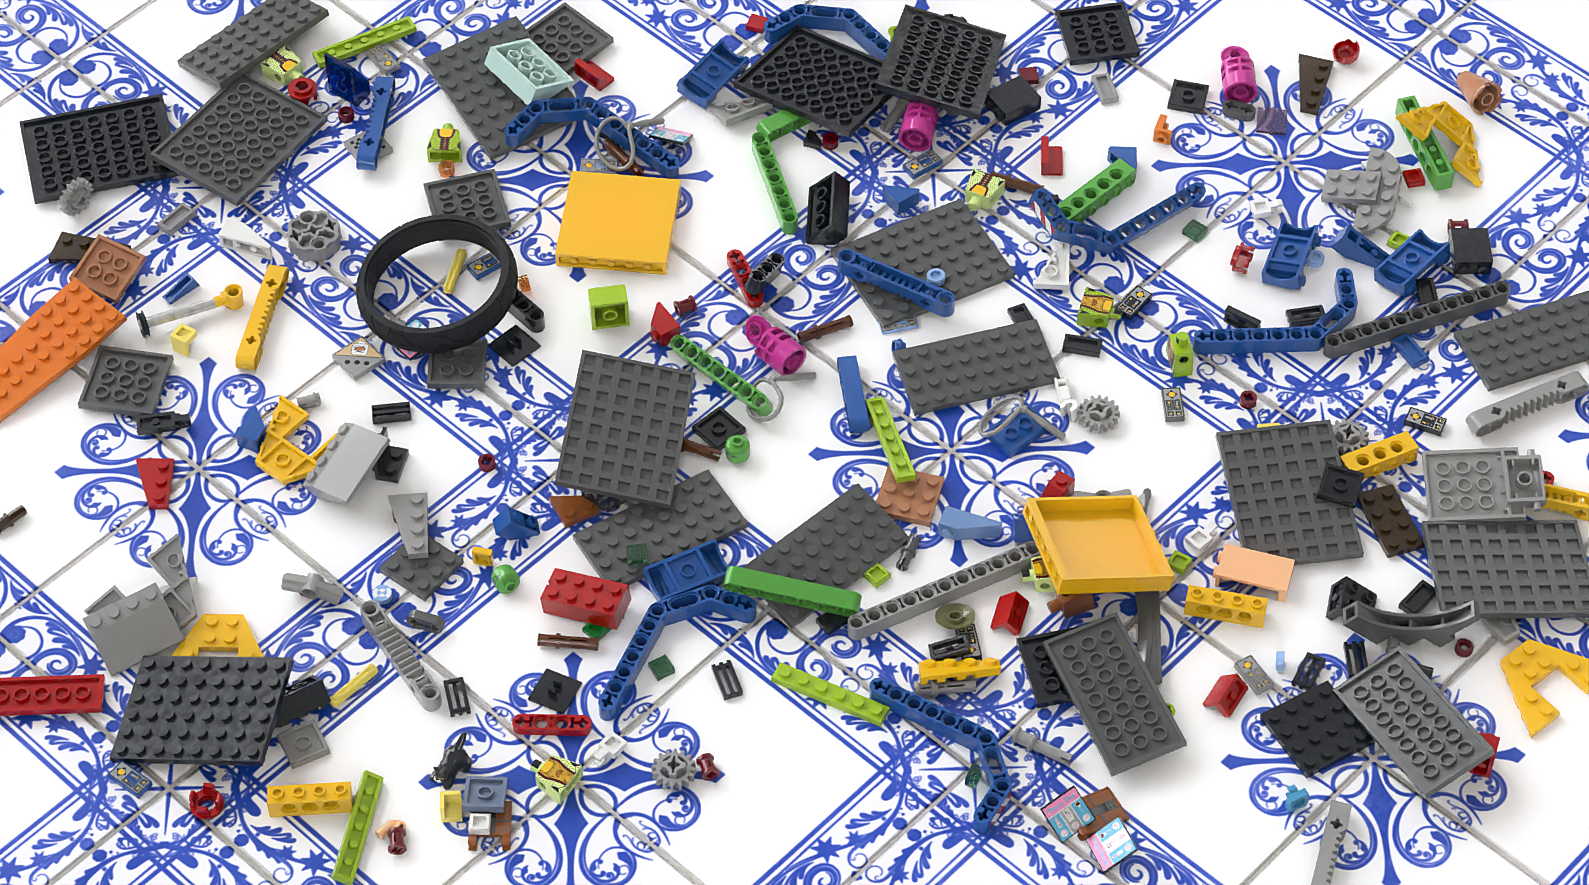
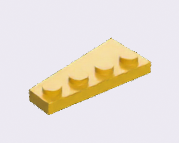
M991 657L984 660L966 658L964 660L945 659L943 661H935L933 659H926L918 662L921 685H926L928 680L935 679L937 683L946 682V678L951 677L957 680H964L968 675H972L975 678L1001 675L999 659Z

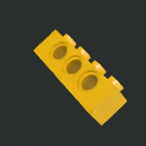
M1405 431L1340 456L1342 467L1365 473L1364 480L1371 476H1377L1389 469L1393 470L1405 463L1413 462L1417 459L1419 446L1409 432Z
M1189 585L1184 615L1263 628L1268 598Z
M351 781L267 786V807L270 817L350 813L353 805Z

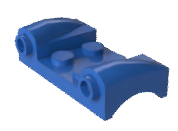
M720 39L684 77L679 79L676 85L677 92L700 107L707 109L708 104H711L716 99L717 94L734 76L738 77L746 69L749 57L735 54Z
M1281 221L1261 272L1262 283L1300 290L1301 287L1305 286L1306 276L1303 273L1306 261L1311 249L1315 250L1321 244L1318 225H1313L1309 228H1298L1287 221Z
M1418 229L1374 269V281L1401 296H1412L1417 289L1416 279L1434 262L1439 266L1449 262L1450 243L1435 242L1423 230Z
M713 539L644 567L643 576L658 602L710 583L716 585L724 582L726 570L729 566L720 552L716 539Z

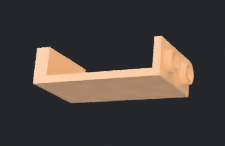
M1229 544L1224 545L1223 551L1219 550L1217 557L1219 567H1214L1212 576L1216 578V587H1219L1221 578L1279 591L1277 601L1285 603L1295 560Z

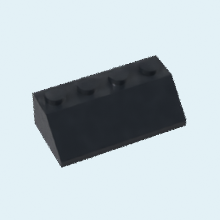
M836 171L809 187L805 242L807 244L836 245L847 238L850 181Z
M311 675L287 686L275 727H284L290 724L289 721L294 718L301 719L306 717L309 711L314 709L318 711L327 707L326 704L331 702V699L321 678Z

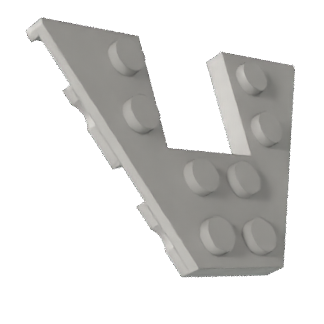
M175 534L146 560L170 586L162 595L181 631L198 615L178 534ZM114 585L86 608L84 612L86 615H90L126 596Z

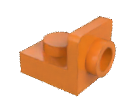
M1160 114L1154 128L1153 141L1170 145L1173 132L1168 130L1167 115Z

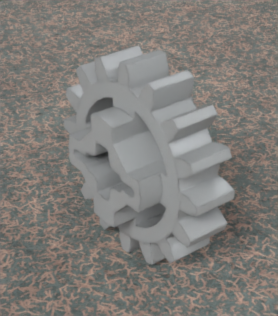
M77 177L76 181L73 179L71 184L66 185L67 189L62 191L64 194L59 198L62 200L59 203L61 206L60 210L68 216L72 215L74 217L76 213L80 214L81 210L86 209L85 205L90 203L88 200L93 196L90 194L93 191L91 188L92 184L86 179Z
M1092 395L1090 400L1085 398L1084 404L1080 403L1078 409L1079 422L1083 423L1084 428L1089 426L1091 432L1094 429L1097 430V433H1100L1101 429L1107 432L1108 427L1114 429V424H1118L1120 418L1119 406L1114 405V400L1108 401V396L1102 399L1101 395H1098V398H1094Z
M1343 418L1341 423L1336 420L1335 425L1331 424L1338 452H1342V455L1368 445L1369 432L1365 431V426H1359V421L1353 423V419H1350L1349 422H1346L1345 418Z
M674 748L673 753H670L667 749L665 755L659 753V759L654 758V765H651L652 778L656 780L657 786L663 784V790L670 787L671 792H673L675 787H678L681 791L683 785L689 787V781L694 782V775H696L695 760H692L690 754L685 756L684 750L677 753V749Z

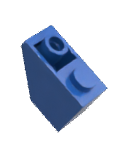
M253 406L250 412L246 413L242 425L237 427L235 437L239 447L259 453L260 446L266 437V430L257 407Z
M506 507L492 519L495 534L510 541L540 534L537 518L510 507Z
M1023 510L1012 513L1015 543L1034 541L1022 513Z

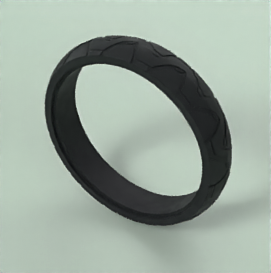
M440 214L417 218L387 233L372 247V250L365 257L356 283L358 309L371 331L381 340L394 345V347L420 352L421 354H436L453 351L454 349L457 350L487 335L505 317L517 291V263L505 239L498 232L494 231L493 228L481 221L455 214ZM441 240L471 242L487 249L501 264L499 281L488 300L472 314L448 325L433 328L403 326L384 317L374 306L376 285L388 266L407 251L427 243Z

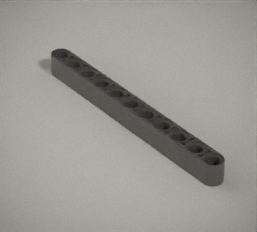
M1497 281L1329 334L1325 338L1323 354L1329 359H1335L1392 341V339L1405 333L1411 335L1503 306L1508 302L1511 286L1508 282Z

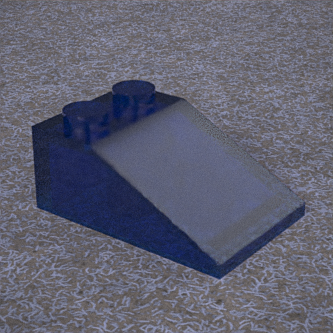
M325 53L324 59L330 93L358 107L371 94L369 81L354 67Z

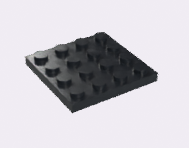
M1124 2L1055 11V18L1070 66L1140 56V50Z
M1078 627L1016 638L1018 651L1037 709L1072 702L1043 647V642Z
M1328 680L1260 714L1262 723L1306 779L1373 745L1375 741L1334 693V688Z

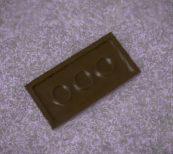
M1393 484L1359 493L1357 502L1387 558L1424 548V542Z

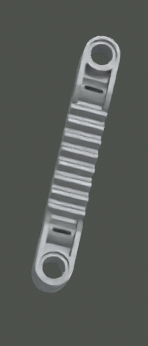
M1573 371L1473 411L1466 417L1465 422L1477 437H1482L1501 429L1504 423L1508 424L1509 419L1514 422L1516 417L1521 419L1522 414L1528 416L1529 412L1534 414L1535 409L1541 411V408L1544 407L1546 409L1548 404L1554 406V403L1564 404L1579 398L1589 391V384L1579 371Z
M374 600L362 603L360 613L365 628L421 706L429 712L438 710L442 705L439 686L428 671L424 670L423 665L421 666L420 661L416 659L415 654L413 655L407 643L405 644L404 639L400 637L399 632L396 631V628L379 603Z
M1335 800L1331 801L1311 885L1331 884L1340 843L1345 838L1352 804Z

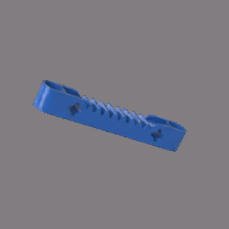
M376 76L372 91L375 98H373L372 108H370L371 113H369L367 128L365 129L366 133H364V137L359 144L356 157L357 170L376 171L383 141V139L380 140V136H385L395 94V77Z
M843 249L838 252L837 270L839 273L860 282L866 281L867 284L872 282L874 287L879 285L881 290L886 288L888 293L891 290L894 295L898 293L900 298L905 296L907 301L912 299L914 304L917 302L921 308L941 317H949L954 314L955 296L952 292L851 249Z

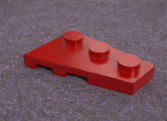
M135 458L149 509L169 510L175 468L174 458Z

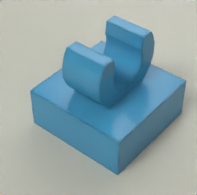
M1294 784L1287 787L1289 792L1286 793L1285 808L1289 813L1307 806L1309 793L1306 788L1298 791Z

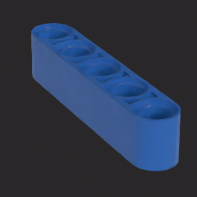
M857 356L837 357V368L849 432H868L869 419Z

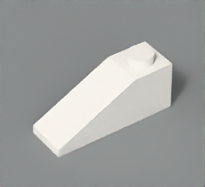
M227 218L218 234L221 247L272 260L270 244L245 223Z

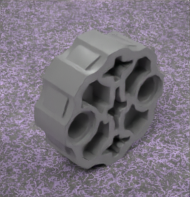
M307 210L301 212L296 218L291 219L287 225L288 232L286 237L289 250L298 256V259L301 261H325L329 256L337 253L341 247L340 240L342 235L340 224L337 219L330 216L329 212Z

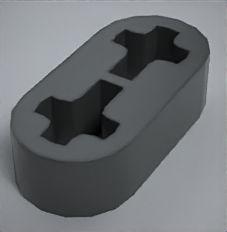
M1229 99L1223 102L1222 113L1224 116L1251 122L1255 119L1256 109L1251 104Z
M415 609L410 611L406 619L410 626L436 634L441 633L445 625L444 619L440 616Z

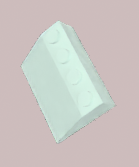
M530 38L490 47L484 63L526 105L534 100L550 99L574 83V79Z

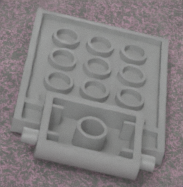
M1518 447L1422 451L1428 521H1525V508H1533L1534 512H1540L1542 510L1541 507L1547 503L1541 455H1535L1534 449H1528L1527 455H1519Z

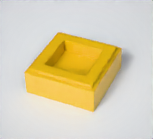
M473 546V563L492 567L494 562L493 550Z

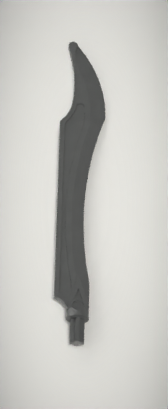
M1149 488L1144 489L1143 493L1138 497L1143 505L1146 516L1151 498V490ZM1160 591L1135 592L1138 615L1137 651L1157 686L1162 683Z

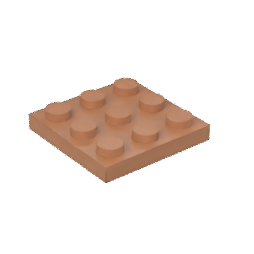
M98 234L69 276V280L71 281L76 278L94 293L118 303L147 258L141 253Z
M888 465L876 503L892 519L930 527L945 477L915 471L916 480L897 483L890 465Z

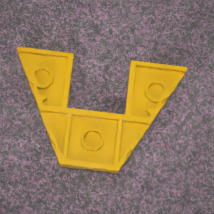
M1442 101L1439 104H1432L1430 107L1424 106L1404 114L1399 113L1395 117L1415 137L1422 141L1428 137L1433 125H1435L1436 129L1442 131L1452 142L1459 146L1450 165L1477 188L1483 184L1478 172L1481 169L1478 163V152L1473 144L1476 141L1473 134V124L1450 104Z
M280 395L278 405L273 412L272 420L269 422L266 437L260 446V452L257 454L255 464L271 477L286 485L306 478L307 474L316 466L318 458L326 451L328 443L335 438L337 433L311 456L307 455L286 439L309 419V413Z
M203 614L184 638L185 641L181 642L171 655L199 656L200 651L238 652V657H264L243 614Z
M1528 639L1500 661L1501 670L1506 676L1508 686L1510 685L1517 709L1521 712L1522 721L1524 720L1530 738L1539 733L1560 715L1559 710L1533 689L1534 686L1556 669L1585 694H1589L1588 658Z

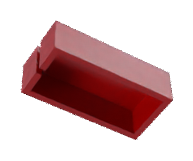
M559 568L554 569L548 581L549 585H546L540 597L543 613L592 623L615 630L618 629L632 600L628 584Z

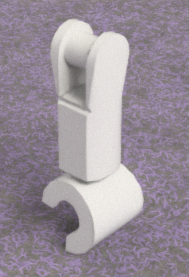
M1063 376L1061 379L1054 378L1055 388L1060 401V415L1064 417L1066 413H1070V420L1073 423L1078 419V403L1072 399L1067 377Z

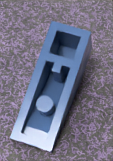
M950 506L945 507L938 523V535L956 541L1000 537L1002 533V522Z

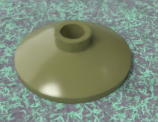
M950 603L941 606L936 611L935 620L940 626L947 629H963L974 622L975 612L965 604Z

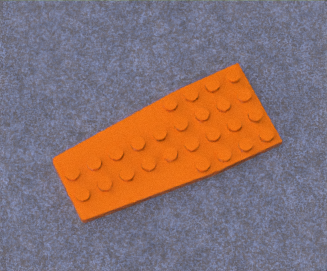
M76 278L71 280L39 308L0 347V423L90 354L127 321L126 316Z

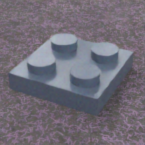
M467 776L462 812L504 813L508 777Z

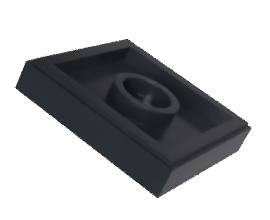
M1174 79L1167 109L1203 115L1209 85Z
M719 406L694 424L692 431L710 447L722 450L725 448L729 437L743 435L746 432V427Z
M1326 463L1316 498L1355 509L1365 473Z

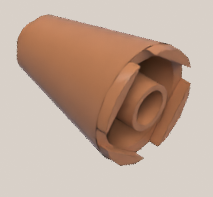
M1463 71L1458 75L1456 83L1469 106L1476 114L1484 115L1483 113H1490L1498 107L1502 100L1501 91L1503 92V90L1497 83L1470 71Z

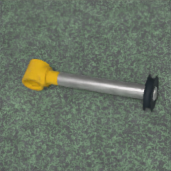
M229 284L225 287L224 291L220 292L221 295L148 317H145L142 310L141 313L136 312L141 334L145 338V335L150 336L149 328L221 306L230 310H238L244 305L242 287L238 284Z

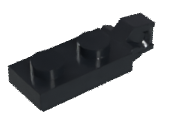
M170 411L137 416L138 436L191 427L190 414L180 415V413Z

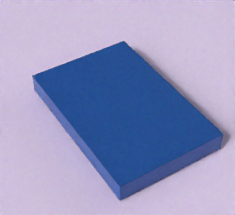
M1024 403L1030 411L1047 420L1030 404ZM1014 411L984 432H989L999 427ZM1019 413L1002 431L986 438L1011 459L1048 431L1026 413Z

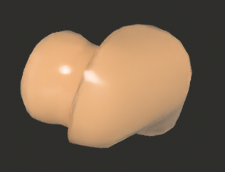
M389 820L377 829L375 834L382 840L387 836L389 829L399 827L406 830L407 825L401 820Z

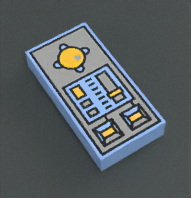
M581 158L580 171L617 174V171L608 168L600 159ZM606 159L610 164L618 166L617 159Z
M915 315L885 328L878 322L882 335L919 328Z

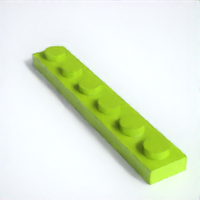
M407 16L314 51L312 55L319 68H323L365 52L379 44L383 45L415 33L417 29L411 18Z
M884 396L865 399L867 412L896 482L902 483L916 480V473Z
M780 662L771 677V682L880 727L890 712V707L782 662Z
M364 770L361 775L331 879L345 885L353 884L384 777L368 770Z

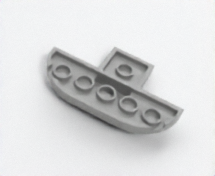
M1370 147L1365 171L1327 169L1321 201L1358 204L1353 228L1364 236L1375 233L1376 229L1383 225L1386 226L1394 216L1402 181L1400 164L1389 152L1380 148Z

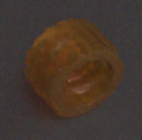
M443 160L438 164L441 177L448 178L454 175L455 168L452 161Z
M527 274L519 276L518 282L521 292L530 291L531 288Z

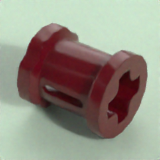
M1448 219V235L1450 228H1469L1468 219L1463 221Z
M692 295L682 301L673 302L678 317L683 316L684 313L689 311H697V305Z
M705 753L696 759V764L702 770L701 776L703 780L709 781L719 776L720 771L714 764L713 754Z
M399 827L389 829L387 832V836L390 838L388 852L394 855L404 854L407 851V847L404 844L406 830Z

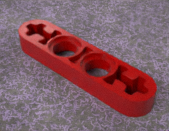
M730 250L727 253V265L747 304L754 308L760 307L764 302L763 292L754 295L755 298H752V294L748 293L744 286L752 271L740 250ZM741 269L747 271L744 274L737 273V271Z
M518 714L512 719L513 731L520 735L586 736L592 731L591 719L586 715ZM540 721H544L547 723V726L544 728H539L536 726V724ZM559 722H566L568 726L558 728L557 724ZM581 723H585L584 728H580Z

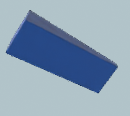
M187 272L162 297L171 305L200 285Z

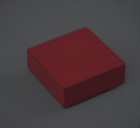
M1036 67L1019 68V75L1030 85L1039 84Z

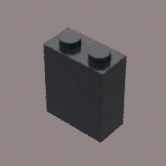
M1019 75L990 89L984 105L995 115L998 121L1007 126L1040 110L1041 96Z
M1450 228L1448 242L1450 243L1453 274H1491L1493 257L1488 228Z

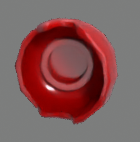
M1350 39L1336 43L1332 50L1335 61L1342 65H1350L1357 61L1360 54L1359 43L1357 41L1353 42Z

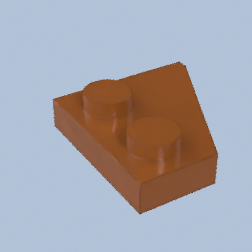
M592 495L549 497V503L565 529L601 514L600 508Z

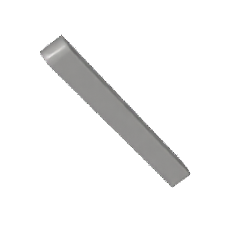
M1035 541L1019 545L850 616L848 619V637L856 641L864 639L1019 574L1021 570L1030 569L1031 558L1040 556Z

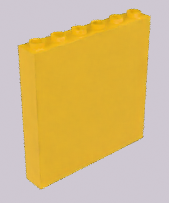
M572 171L555 251L556 266L666 275L681 195V180Z
M1137 495L1026 499L1022 513L1057 594L1170 590L1171 584L1175 579L1174 571L1169 566L1168 558L1165 557L1162 551V546L1156 538L1155 531L1152 529L1149 518L1146 516L1143 505L1140 503Z

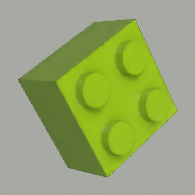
M625 284L588 289L592 330L630 325Z

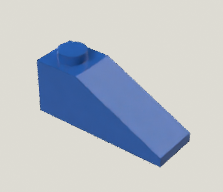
M1347 225L1336 234L1331 248L1343 257L1373 268H1377L1390 256L1350 225Z

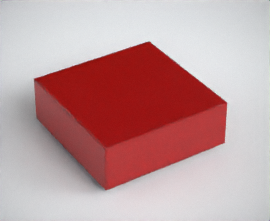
M751 14L746 24V30L762 34L764 32V23L768 20V17Z
M1421 168L1403 171L1402 175L1408 188L1425 186L1426 181Z

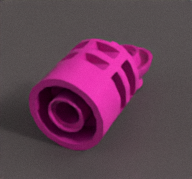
M1229 46L1223 49L1220 56L1222 60L1220 69L1225 100L1232 99L1243 103L1253 101L1258 91L1254 62L1250 58L1249 53L1240 46Z
M911 100V103L906 106L898 136L899 142L903 147L917 152L931 147L939 117L938 108Z
M753 315L746 321L745 335L751 344L757 346L754 349L755 355L781 376L797 372L805 361L806 349L779 327H772L760 315Z

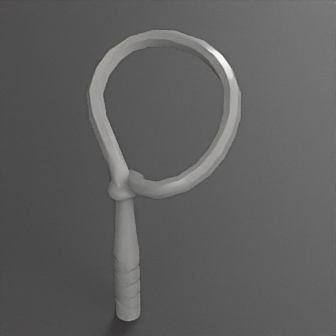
M610 116L604 119L597 127L594 137V146L598 157L608 168L614 171L621 172L627 170L633 164L636 157L632 129L634 127L662 125L665 120L663 117L637 122H626L619 116ZM612 120L620 121L624 128L627 129L631 146L630 160L622 167L610 164L604 158L599 148V134L604 125Z
M816 372L794 373L783 376L771 375L769 379L766 377L759 378L752 386L756 388L761 382L772 385L779 397L778 405L771 415L764 418L756 417L751 409L746 406L749 417L757 422L773 420L781 412L784 400L782 391L776 382L816 379Z
M1019 395L1004 398L994 404L983 415L978 426L979 435L990 437L1002 431L1019 413H1026L1061 441L1066 437L1065 433L1030 411L1027 405H1024L1023 397ZM1019 400V407L999 427L989 432H983L984 422L994 410L1009 401Z

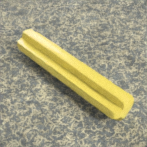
M459 248L456 251L443 286L445 294H452L467 256L465 249Z
M369 664L330 697V705L337 708L378 673V668L374 664Z

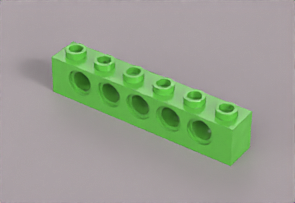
M1415 95L1397 99L1396 116L1399 113L1404 114L1410 110L1420 108ZM1400 123L1434 191L1452 188L1455 172L1433 130L1431 129L1428 137L1422 141Z
M1119 158L1057 205L1068 220L1082 223L1087 217L1094 215L1099 208L1107 205L1115 196H1119L1127 187H1131L1135 182L1136 169Z

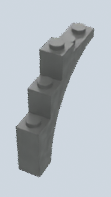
M1475 600L1448 610L1420 614L1384 611L1370 607L1360 601H1355L1343 608V626L1376 645L1390 637L1398 639L1407 646L1424 638L1441 648L1455 640V633L1480 620L1479 603Z

